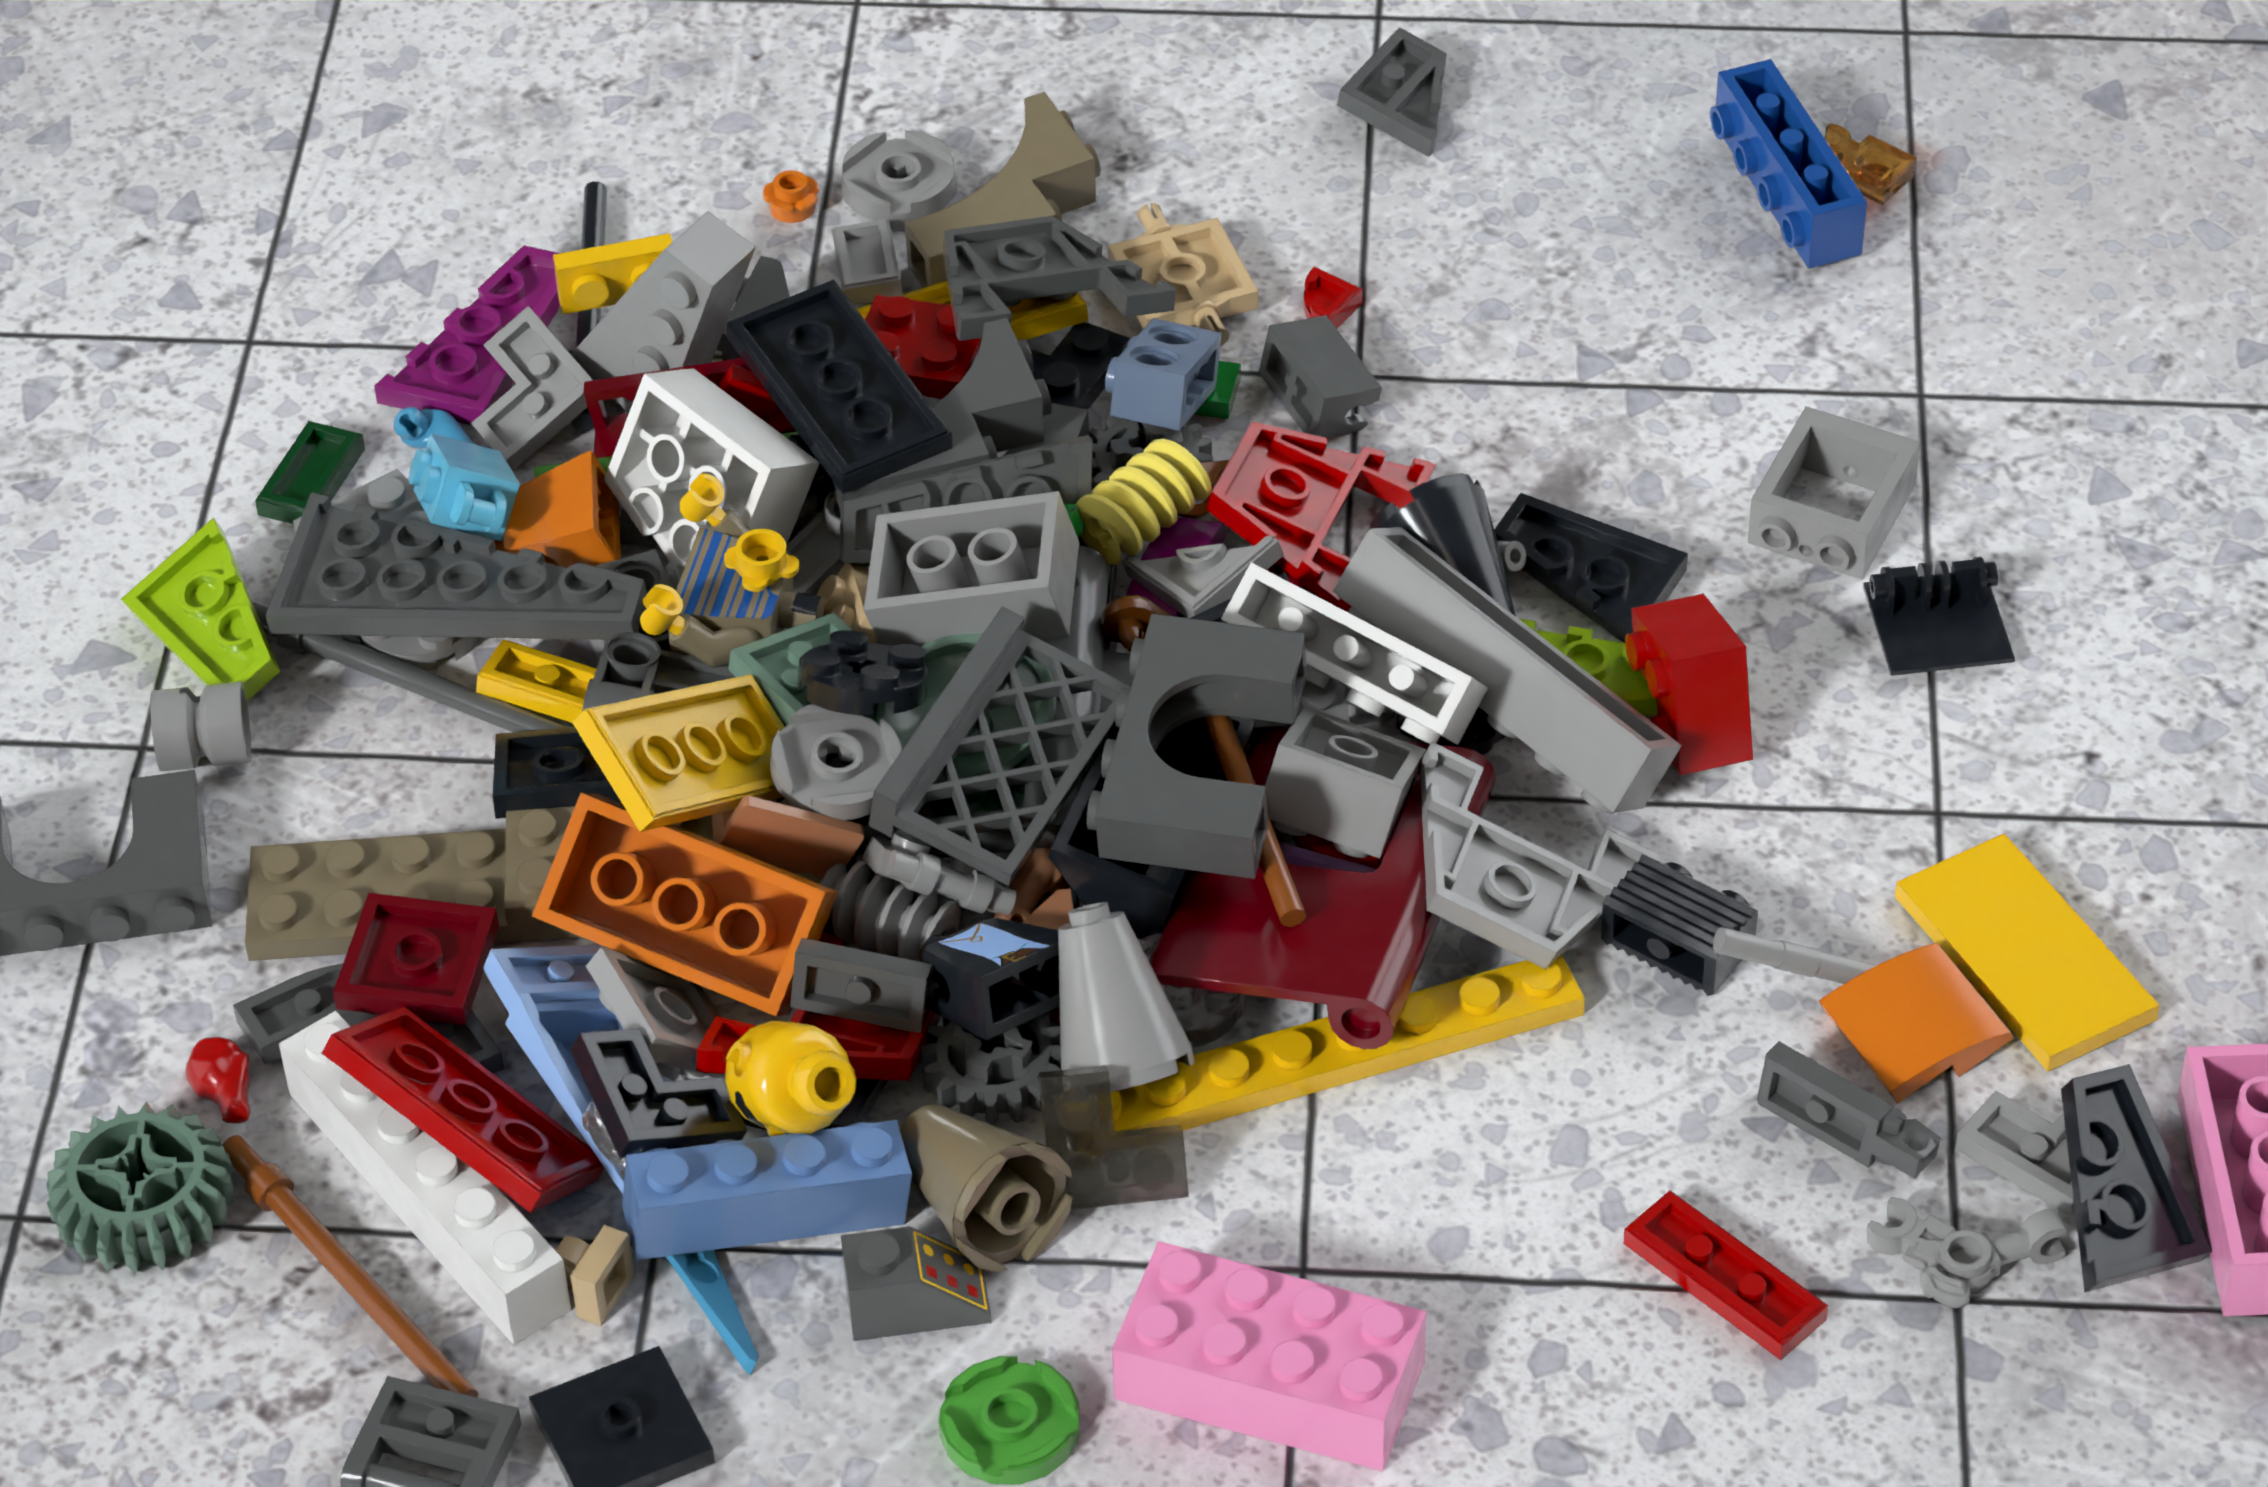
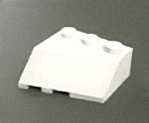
M694 368L645 373L643 375L604 481L643 536H653L670 561L666 566L667 571L675 570L680 579L699 527L708 529L710 525L706 519L701 522H691L685 519L680 512V500L690 490V484L697 476L706 473L716 477L721 482L725 496L718 506L723 511L730 508L751 530L769 529L779 533L787 545L820 462Z

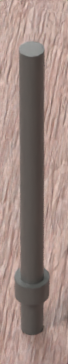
M253 602L264 632L276 637L277 643L281 647L301 655L306 654L308 651L510 732L568 728L501 700L477 693L476 690L338 635L270 634L265 616L268 608Z

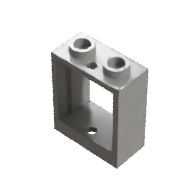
M1805 406L1751 499L1748 543L1863 580L1916 485L1920 441ZM1801 468L1875 491L1859 521L1784 497ZM1803 545H1808L1812 550L1806 549Z

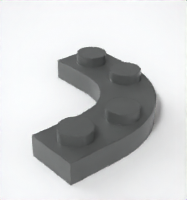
M343 963L308 971L233 1004L238 1025L265 1065L282 1058L279 1047L280 1042L334 1011H337L350 1027L379 1016L378 1014L336 1009L333 990ZM472 1009L466 1025L423 1020L493 1074L504 1069L502 1052Z

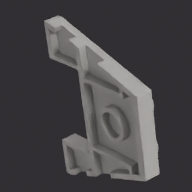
M1431 742L1420 762L1427 911L1547 969L1602 918L1603 902L1606 896L1611 894L1613 887L1618 886L1621 878H1625L1627 871L1632 870L1634 863L1639 862L1642 854L1657 860L1658 853L1606 828L1595 847L1586 870L1469 812L1467 808L1484 767Z

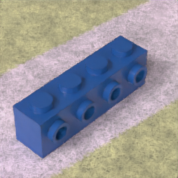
M1772 59L1718 72L1716 106H1712L1710 109V122L1713 132L1719 140L1724 139L1732 151L1739 173L1743 176L1747 175L1755 186L1762 208L1766 212H1772L1781 227V233L1786 245L1789 248L1796 249L1808 269L1862 255L1867 201Z

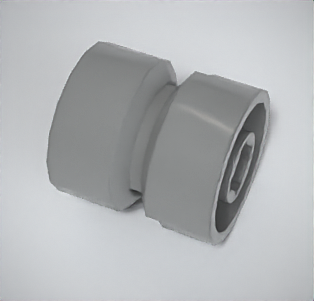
M243 682L206 685L200 696H195L189 687L151 691L152 736L156 761L160 771L195 768L200 757H207L214 766L251 762V731Z

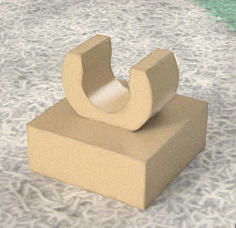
M605 1224L591 1245L579 1238L565 1236L555 1250L564 1261L568 1290L572 1291L574 1295L577 1317L602 1326L635 1276L629 1233Z

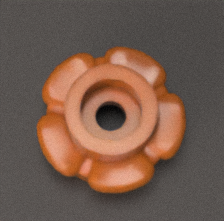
M795 170L783 171L775 176L773 183L770 182L765 185L763 200L769 203L770 213L775 219L785 223H797L813 215L816 208L815 204L818 201L816 194L819 193V186L813 178L806 176L802 172Z

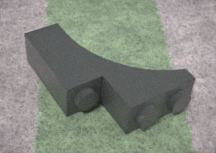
M1007 318L984 323L982 341L972 366L951 392L932 406L952 433V449L844 494L832 480V489L839 508L842 496L998 458L997 452L1044 441L1043 416L1049 415L1052 412L1049 391L1043 378L1034 379V365L1029 345L1025 339L1017 341Z

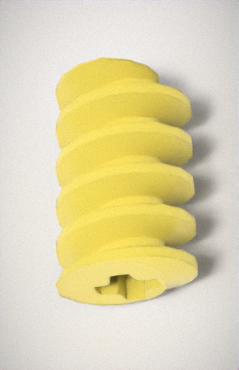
M1167 439L1153 440L1144 449L1143 453L1134 455L1125 467H1119L1109 477V480L1100 482L1092 490V494L1084 495L1077 501L1076 505L1085 524V529L1080 536L1089 548L1098 551L1105 557L1108 563L1115 566L1121 562V552L1131 556L1137 555L1143 548V541L1153 542L1160 535V527L1170 528L1178 520L1177 513L1188 514L1195 506L1194 499L1205 500L1212 492V484L1208 474L1200 462L1181 445Z

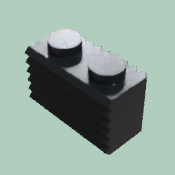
M1642 854L1639 862L1634 863L1632 870L1627 871L1625 878L1620 879L1618 886L1613 887L1611 894L1607 895L1603 902L1601 939L1606 945L1613 944L1617 951L1623 949L1628 956L1635 955L1639 962L1646 961L1651 968L1657 966L1662 973L1669 972L1673 979L1680 978L1685 985L1691 983L1695 990L1703 989L1706 995L1710 996L1715 994L1743 960L1714 952L1713 941L1717 930L1720 927L1756 935L1758 910L1750 907L1746 899L1734 891L1723 890L1720 892L1694 879L1691 873L1680 864L1674 862L1664 864Z

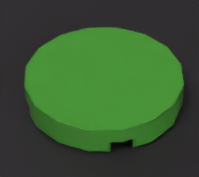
M998 1356L971 1365L952 1380L945 1392V1400L940 1409V1438L949 1459L967 1475L991 1484L1020 1485L1046 1477L1067 1461L1079 1440V1401L1070 1381L1051 1365L1035 1360L1034 1366L1029 1363H1018L1017 1356Z

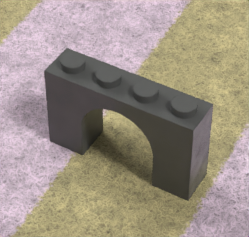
M1151 614L1145 638H1135L1132 645L1129 671L1130 676L1134 678L1131 689L1121 688L1118 695L1115 722L1116 726L1120 728L1117 739H1107L1104 745L1101 775L1102 778L1106 779L1102 791L1093 790L1087 810V828L1089 830H1096L1099 858L1255 879L1268 830L1266 786L1187 775L1167 765L1156 754V750L1162 740L1174 729L1191 720L1207 716L1223 715L1295 724L1307 676L1305 633Z
M195 770L131 778L133 834L129 846L124 854L103 872L90 878L70 883L37 881L24 876L13 868L12 839L0 796V956L48 951L55 948L112 942L120 939L212 927L205 817Z

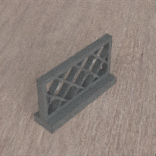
M1002 606L875 788L869 826L891 838L899 828L1009 886L1115 728V714L1121 688L1131 689V686L1023 631L1025 617ZM1026 656L1048 667L1054 681L1022 687L1016 669ZM1008 682L1010 689L1002 690ZM1092 690L1112 701L1105 712L1079 716L1071 694ZM1059 697L1067 719L1035 725L1027 702ZM1015 705L1023 727L990 733L985 718L989 709ZM977 729L978 735L971 736L974 730ZM1093 730L1089 737L1086 738L1085 732ZM1072 734L1078 750L1075 758L1048 763L1040 740ZM1028 742L1036 765L1003 771L996 748ZM984 751L991 773L958 779L953 764L954 759L958 755ZM945 774L947 782L939 783ZM1061 777L1058 783L1055 785L1053 778ZM1041 780L1047 797L1044 804L1016 809L1009 786ZM997 789L1004 812L971 818L964 795ZM952 797L959 820L936 824L917 813L925 802ZM1030 823V825L1024 832L1022 825ZM1010 827L1016 846L1006 860L981 847L977 833Z

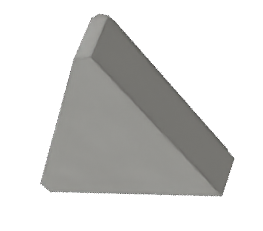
M1268 535L1255 546L1227 549L1225 543L1177 549V556L1144 561L1136 556L1128 555L1122 563L1128 577L1185 617L1191 618L1232 598L1251 562L1267 570L1283 557L1284 553L1279 540Z

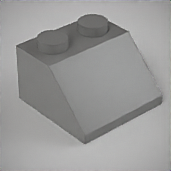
M1305 706L1295 720V724H1292L1278 744L1266 782L1267 814L1269 819L1272 820L1271 823L1275 828L1287 834L1306 836L1310 833L1332 841L1334 848L1346 855L1356 858H1367L1371 855L1380 859L1390 843L1419 772L1420 762L1427 749Z

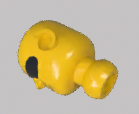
M785 1021L766 1022L750 1028L731 1046L726 1057L725 1084L730 1101L744 1118L766 1128L769 1136L784 1135L785 1133L811 1134L829 1126L851 1102L856 1091V1077L853 1067L849 1063L847 1052L834 1036L814 1025Z

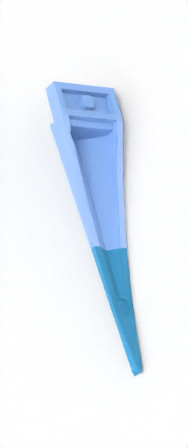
M597 944L491 949L483 971L509 1013L505 1025L623 1194L626 1157L619 1158L570 1051L580 1033L624 1030L617 1017L600 1001L598 996L600 989L586 968L587 963L601 947H607ZM714 1250L666 1256L742 1368L751 1375L759 1356L735 1304Z

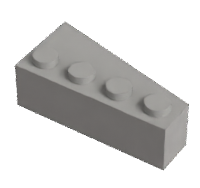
M707 211L656 258L571 355L593 380L712 362L756 246ZM624 397L613 399L627 413L630 412L633 404L632 401Z

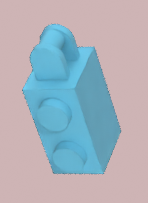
M431 433L426 450L418 449L416 451L409 472V484L414 485L413 490L431 524L502 542L520 483L501 451Z

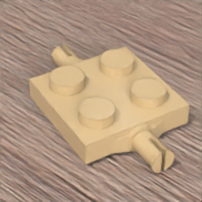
M1151 203V211L1148 205L1145 204L1139 209L1137 217L1146 232L1135 239L1108 245V259L1112 262L1128 259L1142 268L1141 279L1155 287L1158 281L1164 280L1176 289L1174 311L1136 316L1143 329L1155 318L1188 326L1195 325L1201 329L1222 333L1221 346H1223L1229 339V333L1220 318L1258 309V290L1218 218L1194 224L1171 225L1168 224L1158 204Z

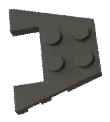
M1053 216L944 230L943 256L956 337L959 341L982 338L983 326L986 322L1007 318L1011 325L1012 312L1007 307L1020 304L1022 299L1043 296L1052 299H1069L1079 291L1100 289L1126 318L1174 311L1176 289L1164 280L1158 281L1155 287L1141 279L1142 268L1128 259L1112 262L1103 257L1102 244Z

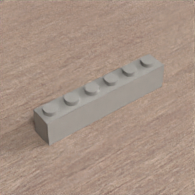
M1401 527L1368 529L1333 590L1336 595L1351 606L1349 609L1350 614L1460 670L1486 686L1488 690L1478 707L1489 715L1487 717L1488 723L1501 734L1513 739H1520L1536 752L1534 759L1538 764L1556 775L1570 778L1583 789L1581 795L1584 800L1602 812L1613 814L1643 809L1682 746Z

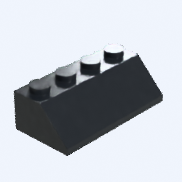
M1230 716L1245 754L1256 719ZM1203 717L1191 720L1174 729L1162 740L1156 750V754L1167 765L1179 772L1195 777L1227 781ZM1115 726L1107 739L1116 740L1120 727ZM1104 743L1077 793L1048 857L1084 905L1107 902L1110 912H1124L1138 939L1157 945L1191 870L1099 858L1096 830H1089L1087 828V810L1092 791H1102L1106 779L1102 778L1101 775Z

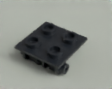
M1981 556L1974 557L1973 560L1952 562L1951 573H1949L1945 560L1937 561L1934 575H1931L1926 562L1919 563L1917 570L1915 566L1890 568L1887 566L1881 568L1880 574L1870 575L1869 582L1863 583V589L1891 676L2012 663L2015 661L1991 588L1998 584V571L1994 561L1984 562Z

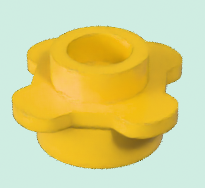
M753 529L744 533L737 540L736 546L729 548L724 554L725 566L736 570L742 577L743 588L751 592H761L767 586L776 583L779 578H792L799 571V560L795 556L787 555L784 538L779 533L769 529Z

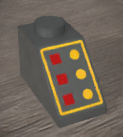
M910 1226L841 1235L845 1286L853 1341L991 1323L984 1269L976 1267L966 1259L958 1248Z

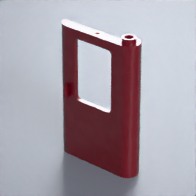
M1267 729L1257 733L1251 740L1245 757L1256 785L1266 786L1278 744L1289 729ZM1405 741L1424 749H1428L1430 745L1427 743ZM1440 745L1484 767L1467 808L1469 812L1482 817L1495 786L1496 774L1493 765L1486 757L1475 750ZM1420 769L1389 846L1377 870L1362 873L1287 864L1306 913L1305 920L1297 926L1285 927L1281 924L1259 866L1255 879L1191 870L1149 960L1161 985L1327 1004L1329 1023L1334 1033L1341 1040L1351 1046L1362 1049H1377L1386 1045L1394 1034L1441 918L1427 911Z

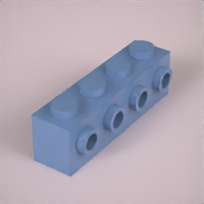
M897 1120L878 1123L858 1122L847 1127L818 1130L811 1134L785 1133L784 1135L738 1141L726 1139L707 1145L676 1149L656 1148L644 1153L626 1155L622 1208L635 1260L904 1225L912 1172Z

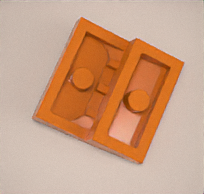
M1938 943L1919 947L1889 959L1856 976L1819 1000L1826 1015L1897 1104L1949 1067L1960 1077L2014 1039L2008 1028Z

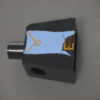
M992 918L983 920L948 937L934 935L928 938L921 948L920 962L933 964L929 993V1005L932 1011L980 1038L989 1040L1060 1007L1058 930Z

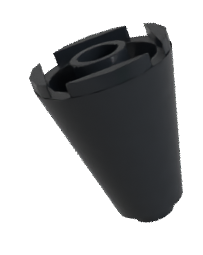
M1460 473L1442 476L1422 483L1409 490L1414 501L1399 511L1391 502L1371 522L1369 529L1401 527L1516 616L1485 491L1478 480L1474 483L1470 475Z

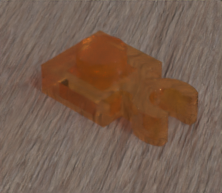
M1828 124L1826 126L1825 140L1863 196L1884 205L1915 176L1917 157L1870 134L1859 143L1851 139V134L1844 127L1836 124Z

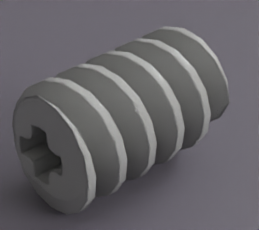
M865 861L857 862L848 873L844 863L836 864L827 871L820 883L823 886L838 891L823 932L834 933L836 937L845 940L847 944L856 943L861 950L920 962V951L928 938L934 935L948 937L957 933L961 918V908L958 903L947 901L938 910L939 897L936 893L931 892L929 895L921 894L917 898V892L907 889L902 883L895 888L894 879L879 874L873 878V870Z

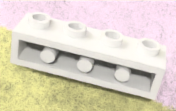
M1252 562L1221 618L1228 624L1305 633L1306 680L1325 689L1330 678L1351 689L1345 700L1377 717H1380L1385 707L1404 716L1406 719L1400 729L1428 744L1431 742L1437 743L1440 736L1458 745L1488 690L1486 686L1473 677Z

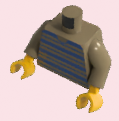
M703 473L697 476L690 484V490L681 498L679 508L685 519L691 522H701L706 519L710 525L708 529L699 527L677 589L675 590L668 585L657 584L643 598V605L647 609L640 616V623L642 629L651 635H661L668 630L670 652L692 655L707 666L717 668L729 665L731 649L783 631L784 628L789 629L823 617L824 597L794 592V577H781L776 583L767 586L761 592H751L743 588L742 577L738 572L725 566L724 554L729 548L736 546V542L741 535L751 529L730 508L723 511L718 506L724 499V488L716 477Z

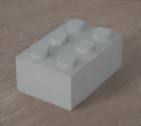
M1059 491L877 515L864 612L879 644L889 646L913 644L922 646L933 640L950 635L984 633L1002 606L1025 617L1023 631L1040 640L1069 637L1079 540Z

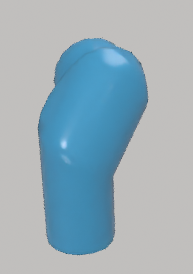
M406 407L395 416L394 430L401 437L402 442L410 447L426 449L431 433L474 444L456 419L446 411L434 409L418 410L416 407Z

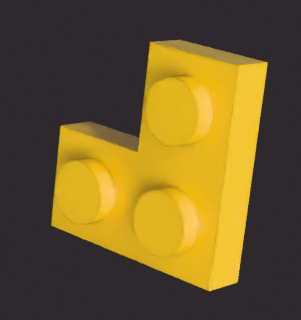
M667 233L554 254L553 261L558 299L562 313L568 314L615 305L656 258L673 242L671 234Z

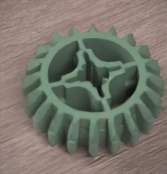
M147 1102L144 1103L139 1113L127 1114L118 1105L115 1118L106 1122L92 1115L90 1132L70 1131L69 1148L55 1151V1161L53 1163L55 1169L47 1172L48 1180L46 1186L50 1199L47 1205L51 1220L56 1222L60 1238L65 1241L67 1247H75L76 1252L81 1255L84 1262L99 1258V1262L103 1264L107 1272L121 1261L126 1262V1266L130 1268L134 1275L141 1264L148 1261H153L163 1270L167 1257L175 1253L189 1260L192 1250L191 1243L211 1244L212 1226L226 1224L227 1205L233 1202L234 1186L230 1175L233 1173L229 1154L225 1153L220 1137L216 1135L214 1128H205L204 1123L199 1120L196 1113L182 1118L181 1113L177 1111L173 1104L160 1114H155V1111Z

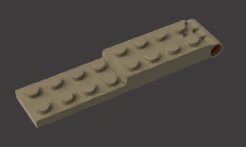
M786 799L779 802L781 804L789 805V801ZM575 806L506 811V829L251 846L245 947L248 960L347 954L368 893L497 908L499 928L493 944L583 938L532 917ZM712 815L673 824L713 841ZM796 873V875L818 884L823 880L820 876L812 873Z

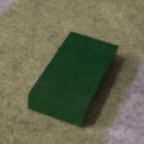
M308 421L256 498L255 503L258 516L293 524V520L303 515L311 492L328 496L330 501H332L365 451L363 434Z

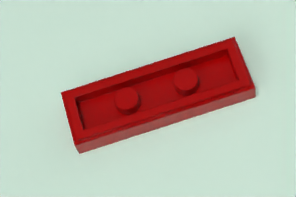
M1671 1190L1624 1229L1623 1244L1779 1360L1787 1356L1827 1320L1828 1305Z

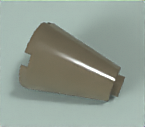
M929 1104L920 1107L906 1118L900 1128V1133L912 1177L960 1253L976 1267L994 1272L1009 1270L1003 1263L1019 1256L1027 1262L1038 1256L1059 1234L1071 1209L1072 1197L1066 1193V1175L1072 1178L1070 1167L1054 1150L1041 1143L940 1104Z

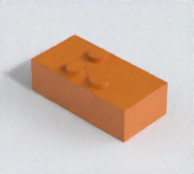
M581 792L532 917L777 1017L790 1015L792 1010L790 1004L796 949L802 938L820 940L838 891L673 824L640 832L623 804L599 794Z

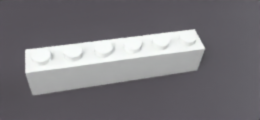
M337 1011L332 1012L279 1043L289 1095L513 1345H516L571 1311L562 1257L495 1185L322 1054L331 1034L350 1027Z

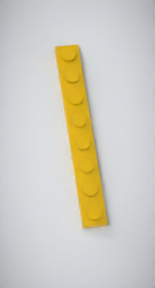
M1562 955L1547 969L1524 960L1410 993L1392 1038L1386 1045L1377 1049H1362L1344 1042L1334 1033L1328 1017L1195 1054L1193 1055L1195 1063L1191 1066L1176 1060L1178 1073L1143 1085L1105 1093L1103 1081L1085 1086L1086 1096H1069L1065 1092L1059 1093V1109L1079 1156L1083 1160L1584 1015L1585 997Z

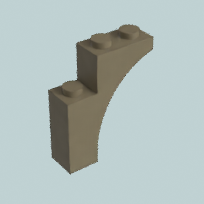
M1045 92L1024 98L1025 127L1022 138L1012 157L995 177L961 201L905 223L908 268L922 288L947 281L943 256L944 230L1053 216L1063 222L1061 214L1096 202L1095 177L1100 176L1101 173L1098 156L1092 145L1089 143L1084 145L1077 136L1068 113L1065 110L1059 111Z

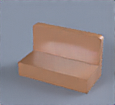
M752 796L743 797L736 809L712 815L713 841L791 873H811L820 876L822 879L834 865L844 863L846 866L864 840V828L861 824Z

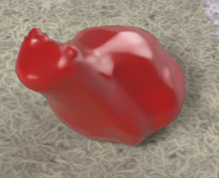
M223 1037L201 1039L193 1047L185 1068L187 1080L194 1093L204 1100L216 1103L220 1108L222 1121L225 1123L240 1124L249 1119V1055L230 1039Z

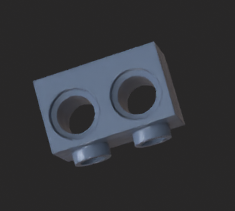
M1153 318L1138 336L1131 337L1127 348L1121 355L1113 357L1110 361L1105 379V390L1107 393H1112L1110 416L1180 431L1216 389L1222 333Z

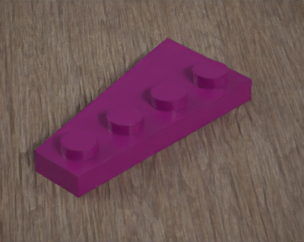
M523 245L478 288V299L464 309L457 307L443 321L444 331L429 345L420 342L406 355L407 365L395 377L386 374L374 386L377 404L399 409L416 407L418 410H442L451 414L457 422L472 425L471 423L509 391L514 384V380L484 347V344L528 306L547 327L549 326L560 308L553 255L559 253Z

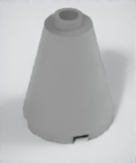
M1107 902L1093 903L1070 910L1068 912L1070 922L1058 928L1061 1081L1063 1082L1066 1095L1086 1096L1084 1083L1099 1080L1103 1081L1105 1093L1123 1090L1178 1073L1176 1060L1188 1066L1194 1064L1192 1046L1124 912H1110Z

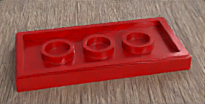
M406 1007L397 1008L331 1034L322 1051V1054L530 1213L597 1182L605 1169L593 1150L586 1143Z

